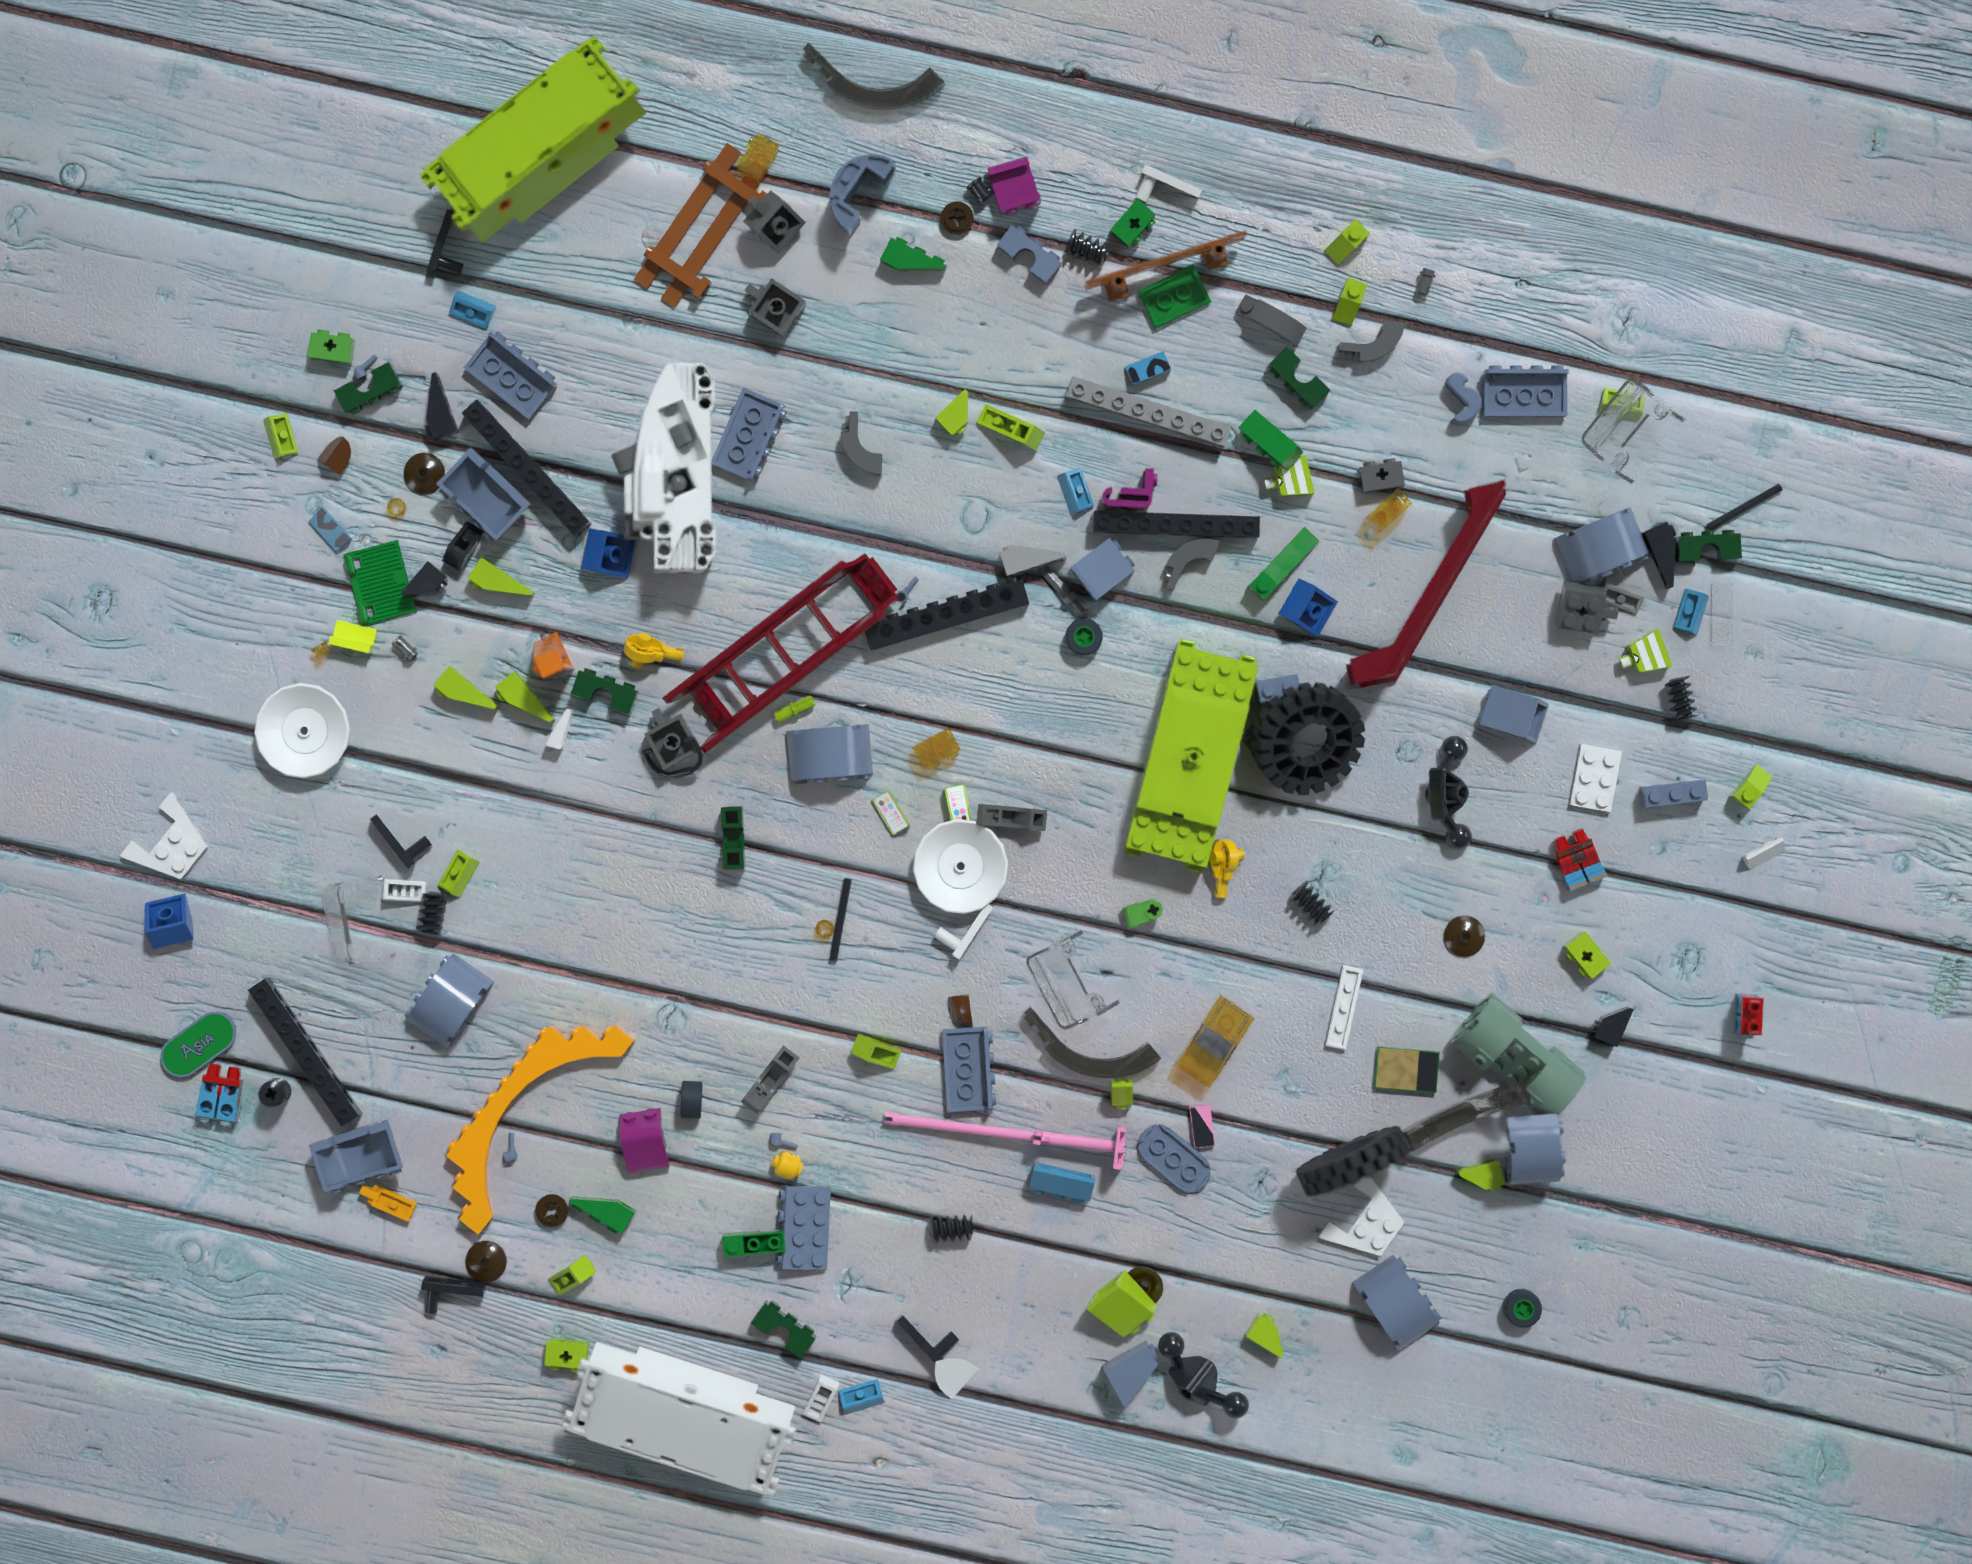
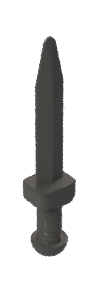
M1048 566L1038 569L1043 577L1060 594L1065 605H1071L1079 614V618L1088 617L1089 610H1085L1077 601V594L1074 591L1071 592Z

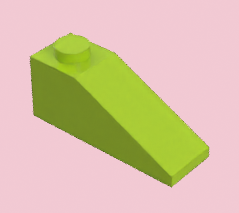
M985 404L976 422L1035 451L1045 434L1044 431L1035 425Z
M482 557L467 577L471 580L470 585L479 591L483 588L489 591L528 596L535 594V592Z
M449 666L433 684L437 688L435 692L444 699L448 697L491 709L499 707V705L452 666Z
M517 671L512 672L495 686L498 690L495 693L502 702L506 700L509 704L548 722L555 721V718Z

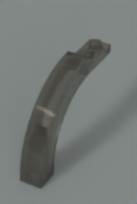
M810 43L803 48L804 58L811 65L817 64L820 67L818 71L826 79L831 78L827 83L828 88L843 99L864 108L896 110L910 107L928 99L945 85V81L929 67L921 76L899 87L889 89L865 87L844 77Z
M1031 1006L1024 1010L1026 1014L1024 1019L1031 1027L1035 1024L1040 1030L1037 1033L1044 1042H1050L1045 1047V1050L1059 1063L1080 1074L1097 1078L1125 1077L1141 1072L1162 1059L1148 1041L1133 1052L1116 1058H1093L1082 1055L1062 1043Z
M1524 1082L1503 1088L1498 1087L1446 1107L1401 1131L1410 1152L1460 1126L1500 1111L1527 1104L1532 1099Z

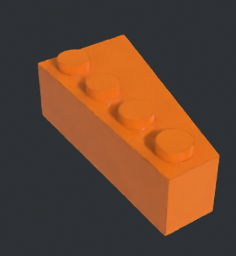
M557 632L534 642L535 664H533V668L537 676L540 675L542 678L553 679L574 669Z

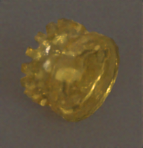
M393 498L389 501L387 510L391 515L400 517L406 513L407 505L404 500ZM400 502L402 511L398 510L397 513H394L395 509L392 508V505Z
M327 641L320 643L321 646L317 645L311 649V652L316 654V659L332 651V648L327 646Z
M823 919L817 923L815 931L819 937L828 938L834 932V925L830 920ZM821 924H829L830 926L828 927V929L830 930V933L828 934L827 932H825L824 934H821V928L819 926Z

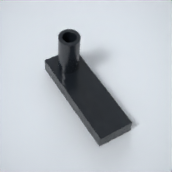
M446 210L427 269L435 272L437 267L461 275L463 263L440 256L453 219L452 216L455 213L453 210Z
M377 814L370 818V821L408 869L415 865L413 860L432 846L427 837L423 836L408 849L404 850Z
M425 1276L421 1286V1290L426 1291L425 1312L429 1314L437 1313L439 1292L483 1297L486 1292L487 1283Z
M900 1315L895 1320L934 1363L943 1360L942 1356L959 1341L957 1336L950 1331L933 1348L903 1315Z

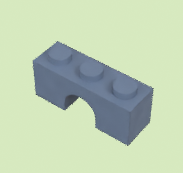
M1011 225L998 242L997 248L1012 260L1019 252L1028 251L1032 253L1035 257V263L1029 273L1046 285L1061 266L1060 257L1053 251L1049 253L1042 248L1044 245L1037 239L1031 240L1026 236L1027 232L1017 225L1015 228Z
M1705 779L1640 787L1642 807L1645 808L1708 800Z

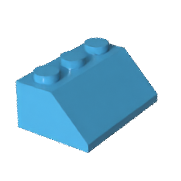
M1034 1162L1029 1188L1033 1189L1032 1192L1044 1195L1045 1192L1053 1193L1052 1197L1065 1199V1196L1073 1198L1074 1202L1085 1204V1201H1090L1096 1179L1093 1174Z

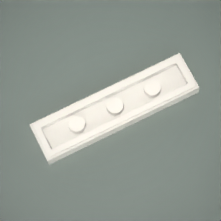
M1346 965L1342 966L1325 1046L1346 1050L1363 969Z

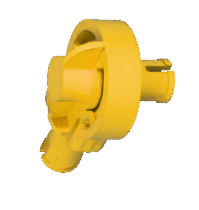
M647 633L629 635L623 648L626 656L632 659L631 666L636 669H642L644 663L662 662L663 658L681 662L684 654V649L666 646L664 642L651 637Z
M1231 839L1215 840L1209 857L1212 876L1216 879L1214 896L1217 898L1227 897L1228 880L1233 879V872L1237 869L1239 861H1243L1245 858L1244 850L1237 848Z

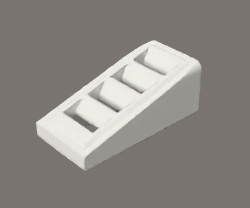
M572 709L565 710L545 742L546 746L559 750L564 748L574 713Z
M383 878L381 899L410 902L424 901L425 897L422 896V893H425L426 881ZM389 884H393L392 895H388ZM398 884L401 885V896L397 895ZM406 885H410L409 896H406ZM415 885L418 886V897H414Z
M820 1375L802 1415L821 1423L838 1390L839 1383L824 1375ZM818 1392L823 1393V1394L827 1395L828 1398H826V1397H824V1396H822V1395H820V1394H817V1393H818ZM814 1399L824 1403L825 1405L823 1406L819 1403L814 1402ZM810 1407L820 1410L821 1413L811 1410Z

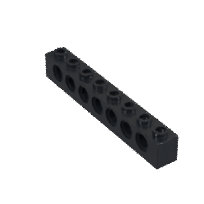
M476 399L462 412L463 416L574 536L577 537L591 524L590 520L479 400Z
M1094 511L1093 533L1258 539L1260 537V516Z
M1015 577L1006 580V585L998 587V584L995 583L985 586L986 590L979 593L978 589L966 592V596L958 598V595L946 598L947 602L942 604L934 601L926 604L927 608L919 610L918 607L908 609L905 615L899 616L898 613L887 615V620L878 621L865 631L870 651L1028 605L1029 600L1023 580L1018 581V578ZM1003 590H1008L1011 593L1012 597L1007 602L1002 601L999 597L1000 592ZM983 596H988L992 600L991 605L987 608L982 607L979 603L980 598ZM969 602L972 606L969 613H962L960 611L961 603ZM949 608L952 611V616L949 619L941 618V609ZM925 613L930 614L932 622L929 625L921 624V615ZM905 619L912 622V628L909 631H903L900 628V623ZM884 625L892 628V634L889 637H883L880 633Z
M270 977L263 979L248 989L250 995L340 1126L343 1127L361 1115V1110Z

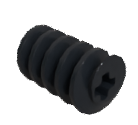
M1074 228L1066 245L1068 247V254L1070 255L1075 251V258L1083 254L1084 262L1090 257V264L1093 265L1098 261V268H1101L1106 261L1111 247L1107 249V242L1099 246L1098 238L1092 243L1091 235L1084 239V232L1077 236V229Z
M1690 675L1670 679L1669 682L1664 684L1665 687L1671 688V690L1666 692V695L1673 696V698L1668 700V703L1675 704V706L1670 708V711L1677 712V714L1672 716V719L1683 720L1698 716L1692 714V712L1697 710V707L1690 706L1695 702V699L1688 698L1693 694V691L1687 690L1692 684L1685 682Z
M1306 880L1291 893L1293 897L1290 901H1299L1296 908L1298 909L1303 906L1302 914L1309 912L1310 915L1307 920L1315 919L1313 924L1315 927L1323 923L1334 911L1329 912L1330 905L1323 906L1324 898L1317 900L1319 893L1312 894L1313 886L1306 888L1308 884Z
M432 891L422 893V896L427 898V901H421L420 904L426 908L419 910L424 917H420L417 920L423 924L416 926V929L423 933L441 936L440 933L436 932V930L443 928L442 925L438 924V922L444 921V918L439 914L446 912L441 906L447 905V901L442 898L449 895Z
M283 1078L271 1079L260 1087L258 1092L259 1100L266 1107H276L289 1099L292 1091L291 1086Z
M972 1214L970 1220H967L966 1216L963 1215L961 1221H959L957 1215L954 1216L953 1221L950 1220L949 1216H946L945 1222L942 1221L941 1216H938L937 1222H934L933 1217L930 1218L931 1235L935 1243H938L940 1237L943 1242H946L948 1236L952 1242L955 1241L956 1236H958L960 1241H963L964 1235H966L968 1241H971L973 1236Z

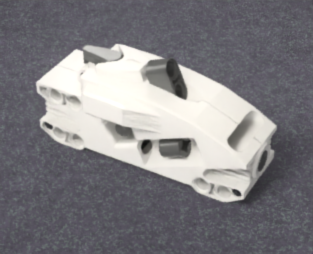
M666 363L644 409L637 444L611 454L619 475L634 469L633 473L624 477L625 539H639L640 534L643 540L654 541V574H703L716 552L715 524L711 521L710 416L712 415L715 403L714 378L703 363ZM700 384H707L708 388H702ZM706 404L709 408L702 409L699 405ZM683 472L685 473L687 480L690 484V487L692 489L686 493H684L687 484L686 479L680 475ZM660 528H665L669 531V533L667 535H661L658 532V530ZM707 528L709 529L710 534L704 535L701 533L700 529ZM666 549L669 555L661 556L658 551ZM708 549L711 555L704 556L700 550Z

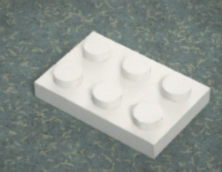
M1580 744L1569 805L1611 812L1622 751Z

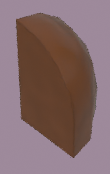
M341 436L334 439L323 450L317 460L340 475L351 458L349 442L345 437Z
M969 994L948 997L953 1018L964 1026L973 1027Z

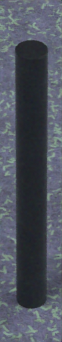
M1778 483L1706 524L1709 531H1712L1783 491L1781 485Z
M848 878L843 880L829 957L830 960L835 961L838 960L852 879Z

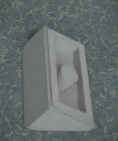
M1608 577L1604 581L1603 588L1606 590V602L1609 605L1635 614L1638 613L1645 598V591L1643 589Z

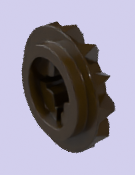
M951 202L941 212V224L950 234L960 235L966 233L973 224V212L963 202ZM955 210H958L959 216L966 217L960 220L959 227H957L954 220H948L955 216Z
M548 1194L537 1202L535 1214L538 1221L544 1226L557 1227L566 1220L569 1207L565 1199L559 1195ZM548 1205L551 1207L559 1205L555 1216L554 1214L545 1216L549 1210Z

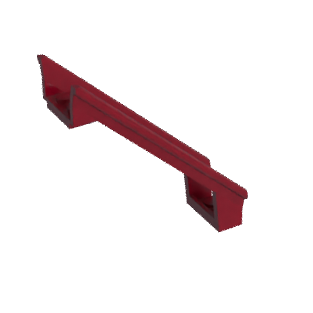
M1505 479L1464 490L1468 511L1467 520L1393 645L1350 659L1346 669L1352 689L1398 680L1506 496V489H1504L1506 486Z
M866 553L847 563L839 561L662 697L666 704L681 700L689 693L692 695L709 720L718 729L700 747L704 754H706L884 617L883 611L899 598L895 593L898 589L873 557L869 559ZM846 575H849L874 609L840 633L834 629L815 604V598ZM804 606H807L832 640L798 665L797 662L794 663L775 638L773 630ZM765 637L791 672L757 697L751 693L732 668L731 662ZM722 669L749 702L748 705L733 716L708 683H706Z

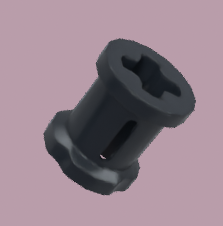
M978 177L966 187L967 191L970 190L975 196L978 205L993 194L981 182V177Z

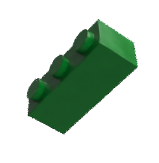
M1255 409L1238 427L1242 433L1240 437L1246 443L1250 444L1252 442L1256 445V451L1263 457L1268 455L1271 458L1270 462L1278 469L1282 467L1287 471L1303 454L1301 448Z

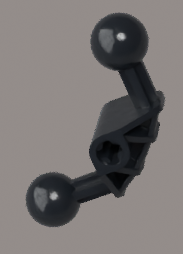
M1450 736L1442 743L1441 752L1443 758L1436 768L1429 770V783L1425 790V797L1430 805L1431 818L1439 820L1447 830L1445 836L1447 844L1453 849L1462 850L1471 843L1472 833L1466 825L1456 824L1451 816L1464 806L1469 796V790L1463 780L1450 772L1449 769L1453 762H1459L1465 758L1468 746L1463 738Z
M1175 1332L1163 1334L1159 1339L1158 1349L1164 1357L1170 1359L1172 1366L1168 1370L1169 1375L1176 1384L1179 1393L1185 1399L1203 1406H1207L1209 1402L1222 1406L1226 1415L1231 1418H1241L1248 1412L1249 1401L1244 1394L1231 1392L1224 1395L1216 1392L1218 1372L1212 1361L1201 1356L1181 1358L1185 1347L1183 1338Z

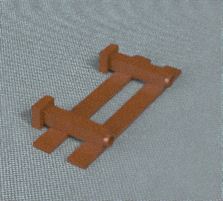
M726 143L714 162L710 160L706 162L702 169L706 174L657 246L654 248L650 245L644 253L647 260L634 278L636 282L648 289L661 269L675 277L661 297V299L674 308L688 288L694 290L692 292L693 296L701 300L712 283L704 276L702 279H699L697 277L698 273L751 197L754 196L761 201L767 194L763 190L760 194L755 191L768 170L755 161L741 181L728 172L741 153L729 143ZM721 183L733 191V193L689 258L681 266L669 257Z
M1246 230L1087 280L1084 285L1085 291L1104 285L1109 302L1129 296L1125 278L1200 254L1204 256L1208 271L1226 266L1228 261L1225 246L1244 241L1247 232Z

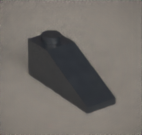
M437 372L431 374L426 416L428 425H425L428 436L433 437L434 440L459 433Z
M1664 522L1642 532V536L1665 588L1670 589L1674 587L1676 543L1674 536H1676V532L1671 524L1668 525V522Z

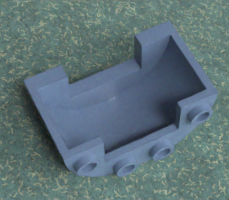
M880 154L857 156L846 162L836 173L830 189L831 207L837 224L849 237L861 219L859 218L860 213L847 205L867 174L883 185H886L896 170L895 160Z
M471 447L436 483L440 487L439 493L446 499L449 497L454 499L459 504L457 508L464 515L469 513L474 518L472 522L480 530L483 528L485 530L483 534L492 542L494 540L497 541L531 505L506 478L487 461L482 459Z
M1631 507L1554 538L1570 580L1575 583L1586 584L1591 582L1590 577L1601 574V577L1612 574L1613 568L1618 566L1621 569L1633 565L1632 560L1636 559V562L1648 558L1647 554L1649 553Z
M869 724L787 731L791 780L795 781V784H806L807 779H814V783L827 782V778L835 777V781L848 780L847 776L856 775L857 779L869 778V774H873Z
M454 953L450 957L446 955L443 958L439 971L436 975L431 974L425 982L428 986L423 992H418L413 1000L416 1004L414 1007L411 1006L405 1014L408 1023L446 1049H449L471 1012L494 983L491 978Z
M1557 1114L1507 1118L1506 1134L1509 1144V1157H1504V1174L1507 1184L1511 1186L1560 1181L1561 1177L1565 1176L1563 1164L1566 1163L1565 1152L1561 1150L1560 1134H1563V1124L1558 1122Z
M388 1120L361 1126L309 1145L324 1193L328 1191L331 1194L343 1191L342 1187L352 1182L355 1185L365 1183L368 1177L374 1176V1179L387 1176L386 1173L392 1176L402 1172V1161Z
M1392 1255L1353 1281V1284L1397 1349L1401 1350L1440 1323L1439 1320L1442 1318L1435 1308L1431 1310L1430 1306L1433 1304L1427 1295L1422 1296L1418 1291L1421 1286L1415 1277L1410 1279L1404 1269L1407 1266L1401 1257L1396 1259Z

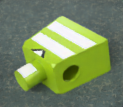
M1306 455L1300 456L1287 471L1282 467L1279 469L1274 467L1275 476L1264 479L1266 491L1278 488L1280 497L1313 495L1315 493Z
M1659 629L1653 630L1628 644L1626 647L1629 654L1619 658L1622 669L1634 666L1636 673L1672 666Z

